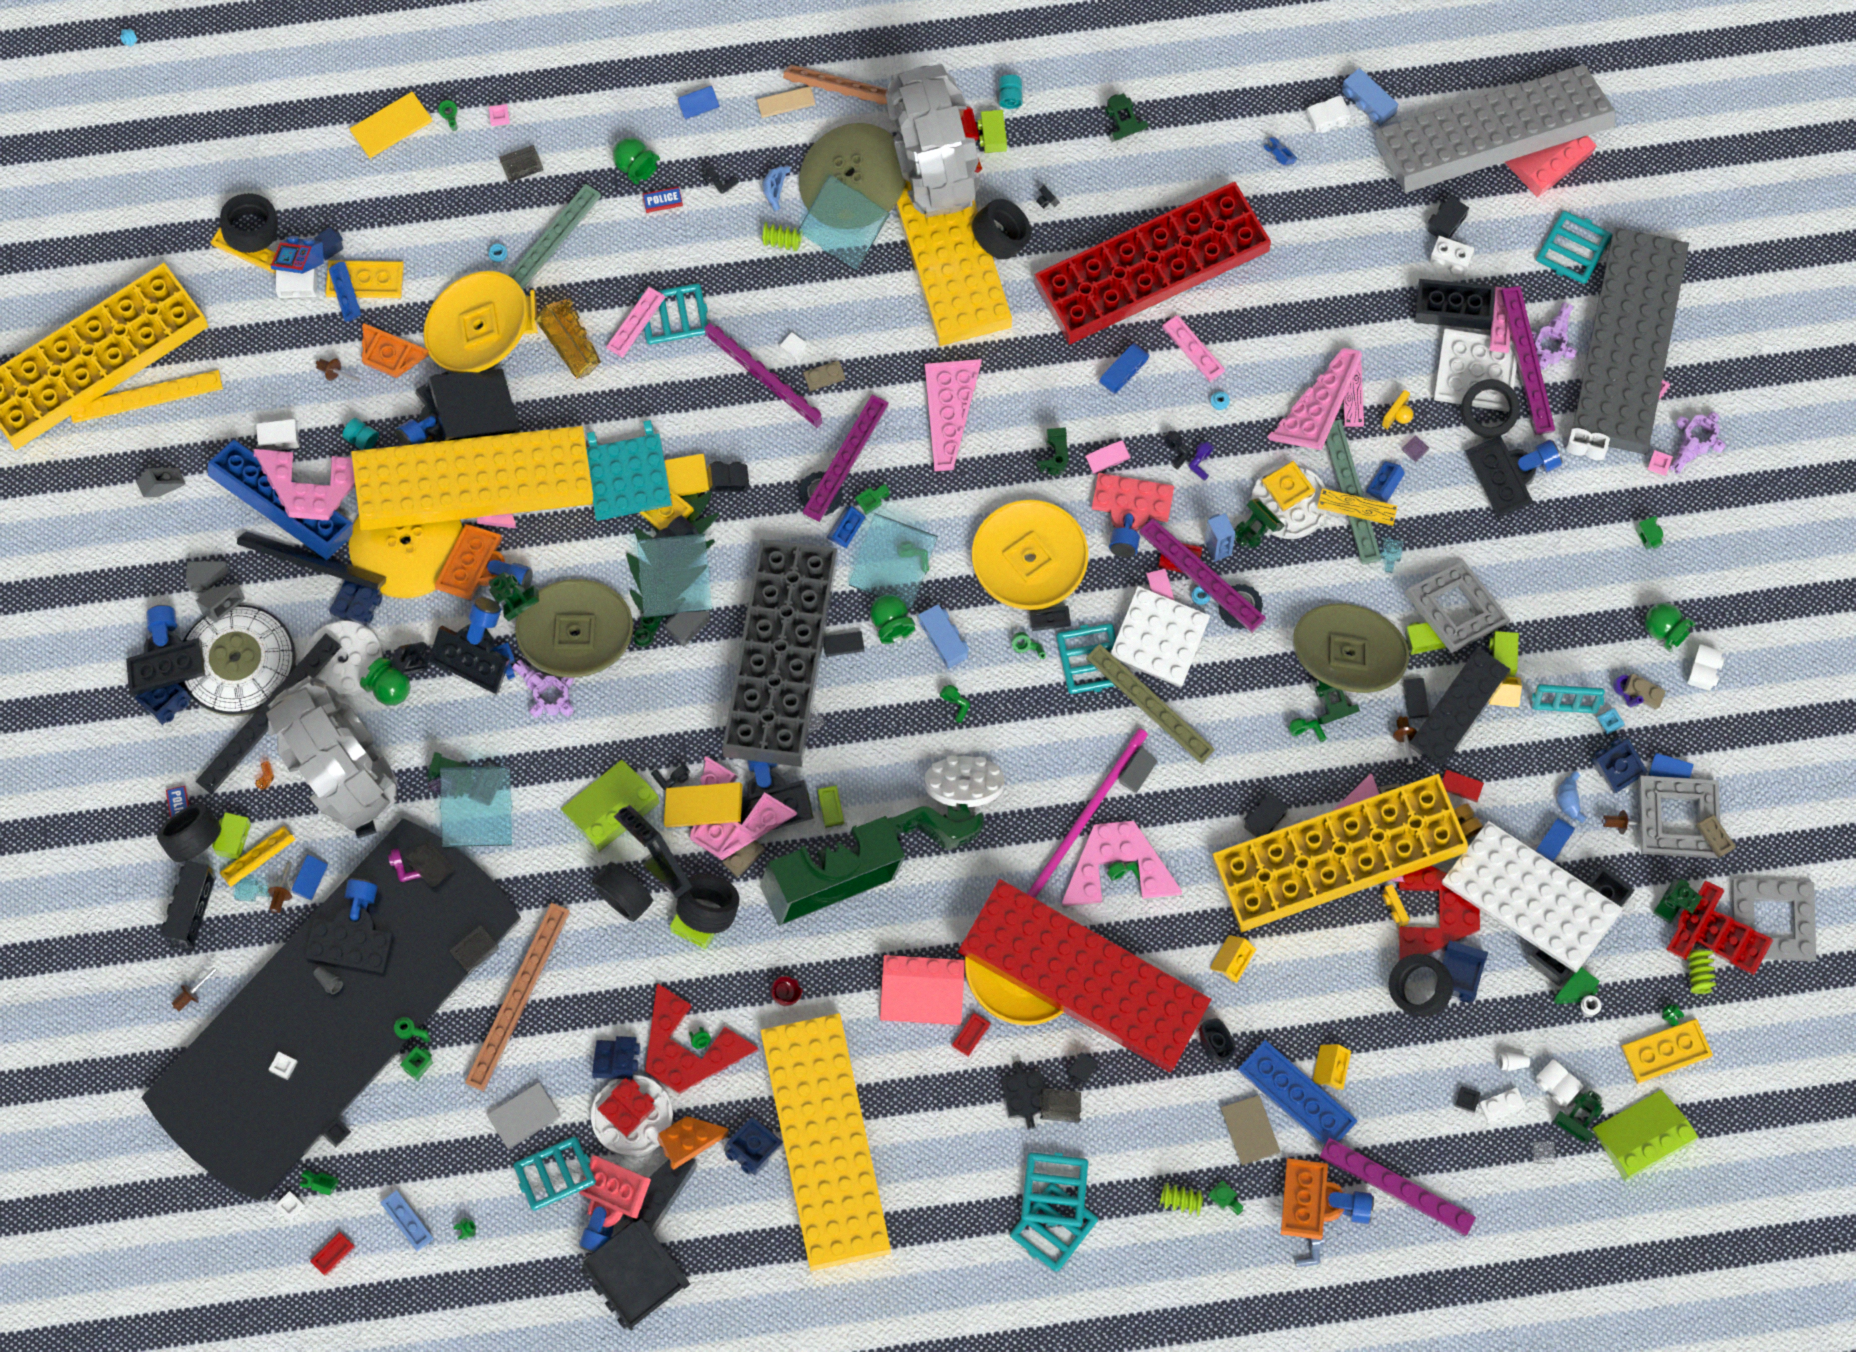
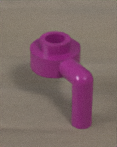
M399 848L391 850V854L388 855L391 866H395L399 881L405 882L423 877L421 869L405 873Z

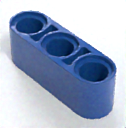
M1133 343L1102 375L1099 383L1113 394H1116L1147 362L1150 355L1136 343Z
M1558 817L1536 849V852L1554 862L1574 832L1575 827Z

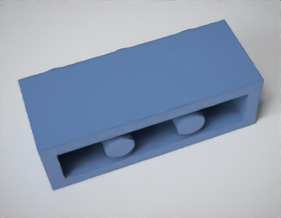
M1360 68L1343 81L1342 91L1347 98H1351L1360 110H1364L1373 122H1377L1382 126L1397 113L1399 104Z
M1226 513L1222 515L1215 514L1207 522L1204 543L1213 561L1216 562L1232 555L1235 531Z
M939 604L919 614L918 622L946 668L949 669L968 658L969 647L965 640H960L958 636L959 631L955 624L951 625L948 619L950 617L947 611L941 609Z

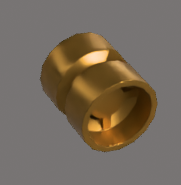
M1468 803L1454 809L1466 840L1482 830L1484 826L1477 817H1474L1475 812Z

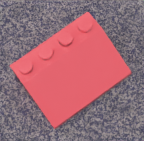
M1584 136L1505 161V163L1538 198L1591 156L1597 145L1588 136Z
M884 955L880 1020L961 1025L965 960Z

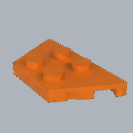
M365 323L362 325V363L368 367L398 378L429 356V350Z
M686 1116L658 1133L657 1140L660 1146L663 1147L665 1156L669 1157L671 1161L670 1166L674 1170L727 1137L729 1129Z

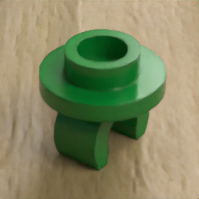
M1669 1004L1662 1010V1019L1668 1020L1671 1026L1679 1024L1675 1016L1678 1019L1684 1017L1677 1004Z
M699 1027L700 1032H697L695 1035L692 1031L689 1032L691 1044L696 1049L706 1047L711 1040L709 1033L704 1031L703 1027Z
M468 1218L461 1219L460 1224H456L453 1227L454 1230H462V1234L457 1237L458 1240L471 1238L476 1234V1225Z

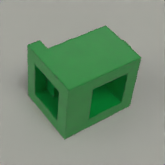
M1657 516L1639 522L1636 528V532L1646 550L1652 547L1656 549L1664 544L1662 541L1663 530L1656 524Z
M416 1046L400 1066L407 1074L419 1082L421 1076L433 1064L432 1054L425 1048L420 1050ZM418 1061L423 1062L419 1067H416Z

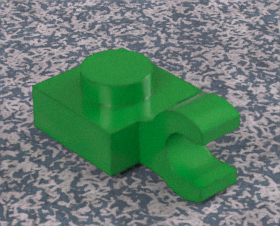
M885 484L876 491H873L870 487L855 497V501L867 515L882 505L880 499L888 497L890 490Z
M304 1170L301 1177L306 1179L300 1182V1186L303 1188L311 1186L312 1190L330 1196L338 1186L339 1178L322 1172L316 1175L311 1171Z
M1223 1180L1208 1194V1197L1222 1210L1228 1206L1237 1216L1243 1211V1205L1234 1200L1237 1197V1193Z

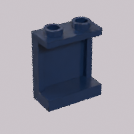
M1449 940L1442 963L1449 970L1453 979L1454 989L1452 996L1458 997V1000L1465 1003L1474 1002L1488 956L1487 951Z

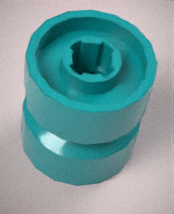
M1004 75L998 79L1000 107L1004 109L1021 107L1023 105V94L1021 92L1022 78L1017 75Z
M353 418L346 425L342 437L351 444H355L360 450H369L376 444L379 432L370 426L366 427V424L360 419Z

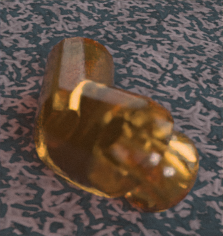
M269 761L260 764L263 775L259 780L255 781L256 787L260 790L267 789L274 780V774Z

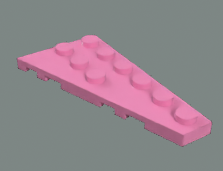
M1343 348L1331 361L1327 371L1323 375L1320 374L1316 379L1315 385L1312 388L1309 387L1291 408V413L1278 423L1279 427L1268 435L1269 440L1322 450L1361 360V351Z
M982 359L925 364L935 472L954 470Z

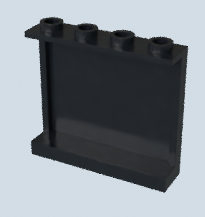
M490 368L480 372H454L449 375L435 374L429 377L426 389H431L443 432L441 441L518 433L520 427L503 369Z
M631 805L620 809L614 815V818L644 847H647L652 855L651 858L642 863L645 869L676 899L691 889L690 882L661 834Z
M637 1217V1219L579 1263L582 1267L580 1269L582 1275L586 1280L590 1278L593 1281L594 1285L592 1288L598 1296L603 1295L607 1300L604 1303L611 1313L615 1311L619 1316L616 1319L623 1329L628 1328L630 1331L633 1330L632 1327L682 1288L686 1289L691 1285L640 1217Z

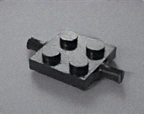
M1015 1061L1013 1064L1016 1074L1001 1077L1000 1079L1008 1119L1015 1117L1025 1118L1027 1129L1030 1130L1036 1128L1033 1116L1049 1111L1041 1071L1024 1072L1022 1061Z

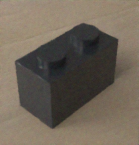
M1452 196L1440 204L1439 212L1436 215L1433 214L1428 221V232L1437 238L1442 236L1450 239L1468 216L1469 207Z
M1271 793L1266 797L1262 796L1256 804L1258 807L1255 811H1249L1245 816L1244 828L1256 838L1269 834L1287 814L1289 807Z

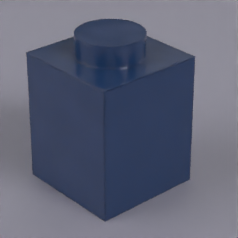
M331 227L314 237L315 241H320L323 244V257L325 261L344 249L342 236L338 231L334 232Z

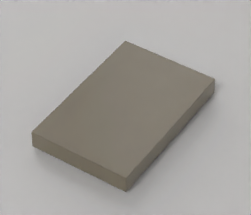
M1260 1095L1221 1107L1222 1115L1241 1166L1280 1154L1278 1143Z

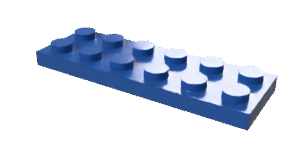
M1266 1040L1238 1068V1072L1323 1146H1325L1329 1138L1340 1142L1358 1122L1357 1119Z

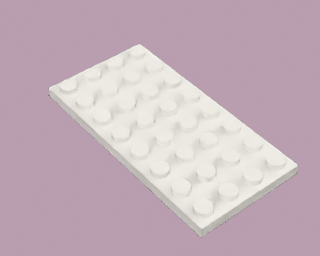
M1490 821L1485 824L1469 845L1467 853L1462 854L1442 880L1444 886L1576 973L1623 912L1622 907Z

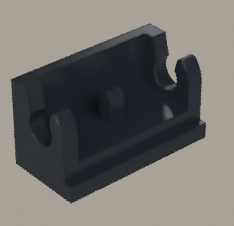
M424 641L398 647L390 664L400 671L402 675L426 671L429 668L428 664L433 657V652H429L427 657L424 656L423 653L427 647Z

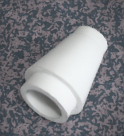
M1592 995L1584 997L1581 1002L1582 1014L1585 1017L1597 1014L1601 1010L1600 1000Z
M1503 1052V1054L1498 1055V1067L1505 1072L1529 1067L1530 1065L1528 1055Z

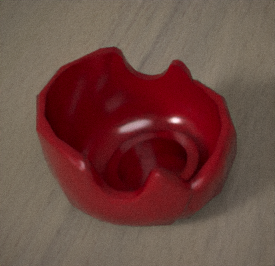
M789 976L778 977L772 982L770 990L773 1000L781 1006L795 1004L801 999L803 988L799 986L797 979Z

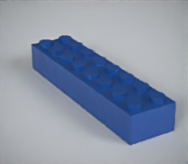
M233 440L208 462V476L326 560L352 536L353 523L335 510L329 520L289 517L285 507L278 499V494L268 482L267 475L263 473L258 459L254 457V453L237 441Z

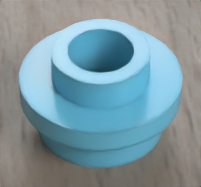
M123 29L121 31L120 38L123 44L132 47L137 42L133 30Z
M494 244L489 249V257L494 262H502L508 255L506 247L501 244Z
M1215 392L1211 396V405L1216 410H1224L1229 406L1230 398L1225 392ZM1222 398L1224 401L1219 402L1217 399Z
M1199 586L1195 587L1191 594L1193 602L1198 605L1207 604L1211 598ZM1203 594L1205 597L1201 599L1197 595Z

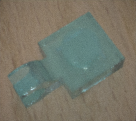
M1384 538L1381 559H1387L1385 572L1393 573L1395 561H1401L1404 541Z
M240 880L235 886L234 899L235 901L255 902L256 896L270 897L268 885H258L256 880Z

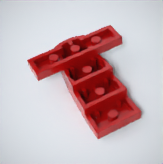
M1705 880L1698 892L1702 896L1701 901L1692 914L1685 909L1681 913L1678 929L1666 950L1686 960L1693 946L1697 943L1706 950L1713 951L1714 955L1754 975L1770 948L1773 939L1753 930L1750 926L1733 920L1732 917L1714 911L1724 893V889Z

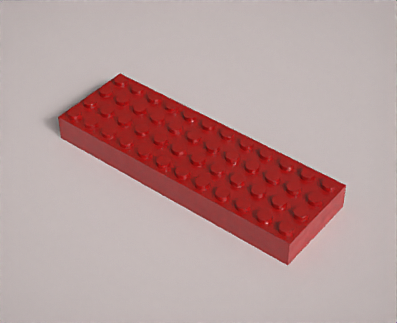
M1234 181L1035 273L1034 285L1070 345L1269 252L1271 240Z
M1001 879L998 880L958 953L1169 1073L1175 1068L1212 1000Z

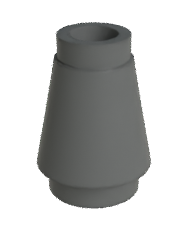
M322 966L316 968L313 973L327 993L335 994L343 986L341 977Z

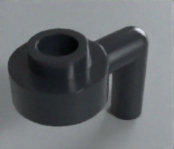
M710 165L702 170L704 181L707 184L711 183L721 194H724L739 183L738 178L735 176L723 185L718 174Z
M1168 431L1163 437L1164 442L1170 448L1181 453L1172 464L1178 470L1191 453L1183 445L1182 436L1178 432Z
M685 764L681 765L671 773L667 781L657 769L651 775L660 787L666 791V788H671L675 783L679 782L682 784L688 780L690 770Z

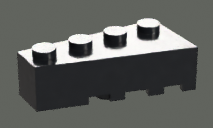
M693 1158L674 1170L670 1166V1159H668L649 1177L651 1181L638 1217L642 1218L652 1233L655 1232L697 1168V1162ZM626 1214L622 1215L631 1222L636 1219Z

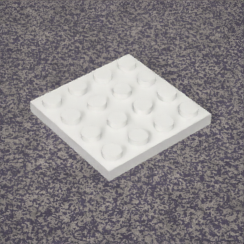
M1444 329L1434 400L1461 404L1469 388L1475 383L1486 379L1503 381L1514 390L1517 358L1512 339H1510L1508 353L1489 351V335ZM1495 390L1482 391L1472 401V406L1506 412H1509L1510 409L1505 396Z
M1138 586L1110 654L1120 663L1182 687L1210 615Z

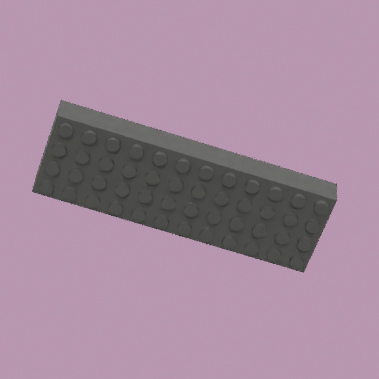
M1614 227L1572 429L1580 428L1587 430L1591 434H1604L1610 438L1608 447L1646 455L1650 446L1689 242Z
M760 539L722 746L723 757L802 767L838 561L837 548Z

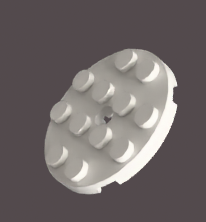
M1285 465L1274 467L1257 480L1251 499L1259 498L1285 525L1280 531L1272 532L1269 529L1267 532L1284 539L1302 538L1313 533L1320 527L1327 515V510L1317 508L1322 488L1326 489L1324 483L1312 471L1300 468L1315 489V493L1282 512L1261 483L1263 478Z
M352 621L333 622L319 629L309 640L305 648L304 657L325 633L342 647L315 678L324 680L338 691L339 697L352 696L364 691L360 687L362 676L366 678L370 672L367 668L378 658H383L382 648L375 634L364 625ZM341 654L349 656L348 660L344 663L338 661Z
M952 755L948 756L947 759L933 763L925 774V789L933 799L946 805L956 806V803L968 804V807L980 806L995 800L1001 795L1004 789V774L999 766L986 760L984 757H957Z
M634 1075L633 1080L640 1086L639 1091L643 1095L648 1093L654 1099L653 1105L655 1110L626 1138L597 1110L611 1095V1092L624 1080L614 1079L597 1094L593 1102L591 1123L594 1133L600 1143L615 1154L626 1157L648 1154L660 1146L657 1140L658 1133L670 1127L673 1123V1108L670 1098L665 1090L652 1079Z

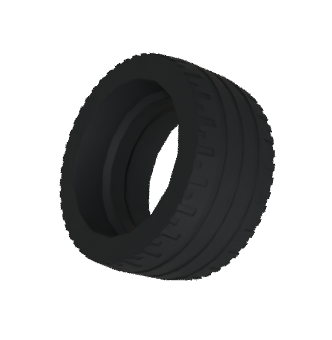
M244 193L232 197L224 204L220 213V226L223 238L230 247L239 252L254 253L266 249L274 242L278 231L277 214L274 206L265 197L253 193ZM244 215H257L267 221L264 226L251 232L237 230L231 225L234 220Z
M995 199L988 203L976 214L972 223L973 234L981 248L989 255L998 259L1005 260L1013 257L1031 240L1032 230L1027 216L1017 205L1006 199ZM994 220L1005 228L1010 238L998 229Z
M1486 379L1475 383L1466 392L1461 403V415L1467 428L1474 434L1485 438H1494L1507 433L1517 422L1520 413V403L1516 392L1505 382L1496 379ZM1495 390L1503 394L1508 400L1510 408L1508 417L1499 426H1482L1473 417L1471 410L1472 401L1480 392Z
M199 803L186 807L165 822L157 833V840L174 862H184L199 855L211 846L220 835L222 828L210 809L205 804Z
M609 862L591 882L594 890L613 909L632 922L640 918L653 902L649 892L633 876L613 862Z
M703 873L688 877L692 888L678 897L676 912L681 921L693 930L708 934H716L730 928L735 919L740 900L735 886L726 879L713 874ZM696 899L714 902L720 908L707 907L697 902Z
M1425 954L1409 955L1397 962L1391 971L1388 982L1389 992L1395 1004L1403 1011L1417 1017H1429L1441 1012L1451 1000L1454 989L1452 976L1446 966L1439 960ZM1420 967L1432 968L1437 975V988L1434 995L1422 1004L1410 1003L1405 996V983L1408 976Z

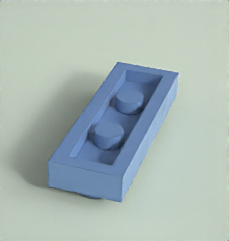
M397 1190L380 1202L417 1252L434 1240Z

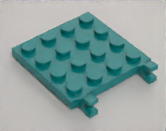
M651 420L643 421L646 436L598 446L595 432L587 433L590 447L586 448L597 521L672 506L660 433L654 434Z

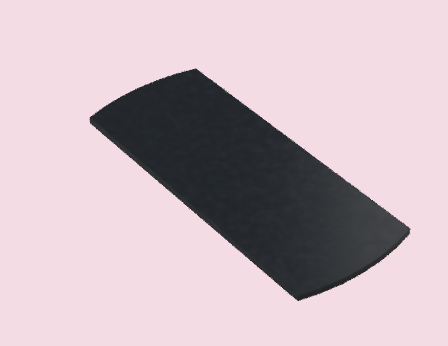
M402 818L141 1098L171 1139L192 1160L234 1190L261 1203L321 1138L322 1131L343 1114L410 1041L412 1037L401 1039L396 1035L394 1031L395 1022L400 1018L407 1017L413 1021L415 1027L421 1029L521 920V916L494 881L469 857L431 831ZM399 848L405 873L421 869L423 877L405 882L399 881L395 866H391L388 855L391 854V850ZM351 878L368 880L376 883L378 886L375 901L373 904L368 903L367 912L373 918L374 930L393 934L385 974L305 959L313 920L334 922L336 915L342 909L352 906L353 900L344 897L348 880ZM322 966L341 977L343 982L342 988L335 994L327 993L313 975L316 968ZM403 1024L401 1030L407 1029L408 1025ZM278 1052L298 1062L288 1080L269 1071Z

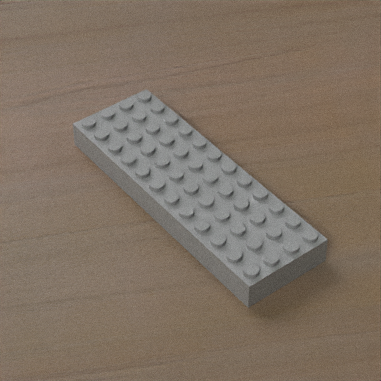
M1585 64L1376 129V144L1404 193L1613 128L1615 127V109Z

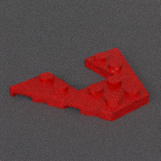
M1433 866L1405 874L1403 877L1404 882H1398V890L1439 892V928L1399 927V961L1413 954L1427 955L1447 946L1449 940L1457 942L1468 935L1480 931V909L1444 886L1442 880L1446 877L1447 873Z
M657 984L645 1072L676 1093L681 1094L687 1091L688 1088L698 1085L706 1078L727 1069L728 1066L738 1063L746 1056L758 1052V1047L726 1027L722 1029L702 1059L671 1040V1036L692 1006L660 984Z

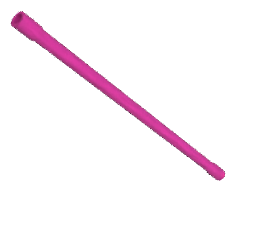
M1138 728L1129 741L1127 748L1027 892L1029 896L1036 898L1136 750L1140 748L1147 738L1148 733Z

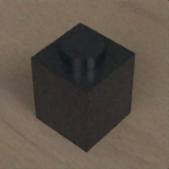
M1081 1052L1068 1072L1070 1082L1078 1087H1086L1098 1069L1099 1063Z

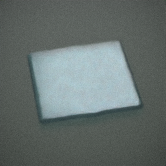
M829 175L797 232L800 233L802 229L803 236L822 247L821 249L834 255L858 270L890 213L866 198L861 192L852 189L834 176Z
M875 513L864 543H862L859 557L849 586L878 597L885 594H893L900 597L907 605V608L912 609L922 580L927 574V566L938 536Z
M705 534L637 540L640 568L639 581L642 590L644 617L712 610L709 579L711 571L708 566Z
M510 767L440 768L441 801L439 808L441 813L442 847L512 846L511 812L513 805L511 800Z

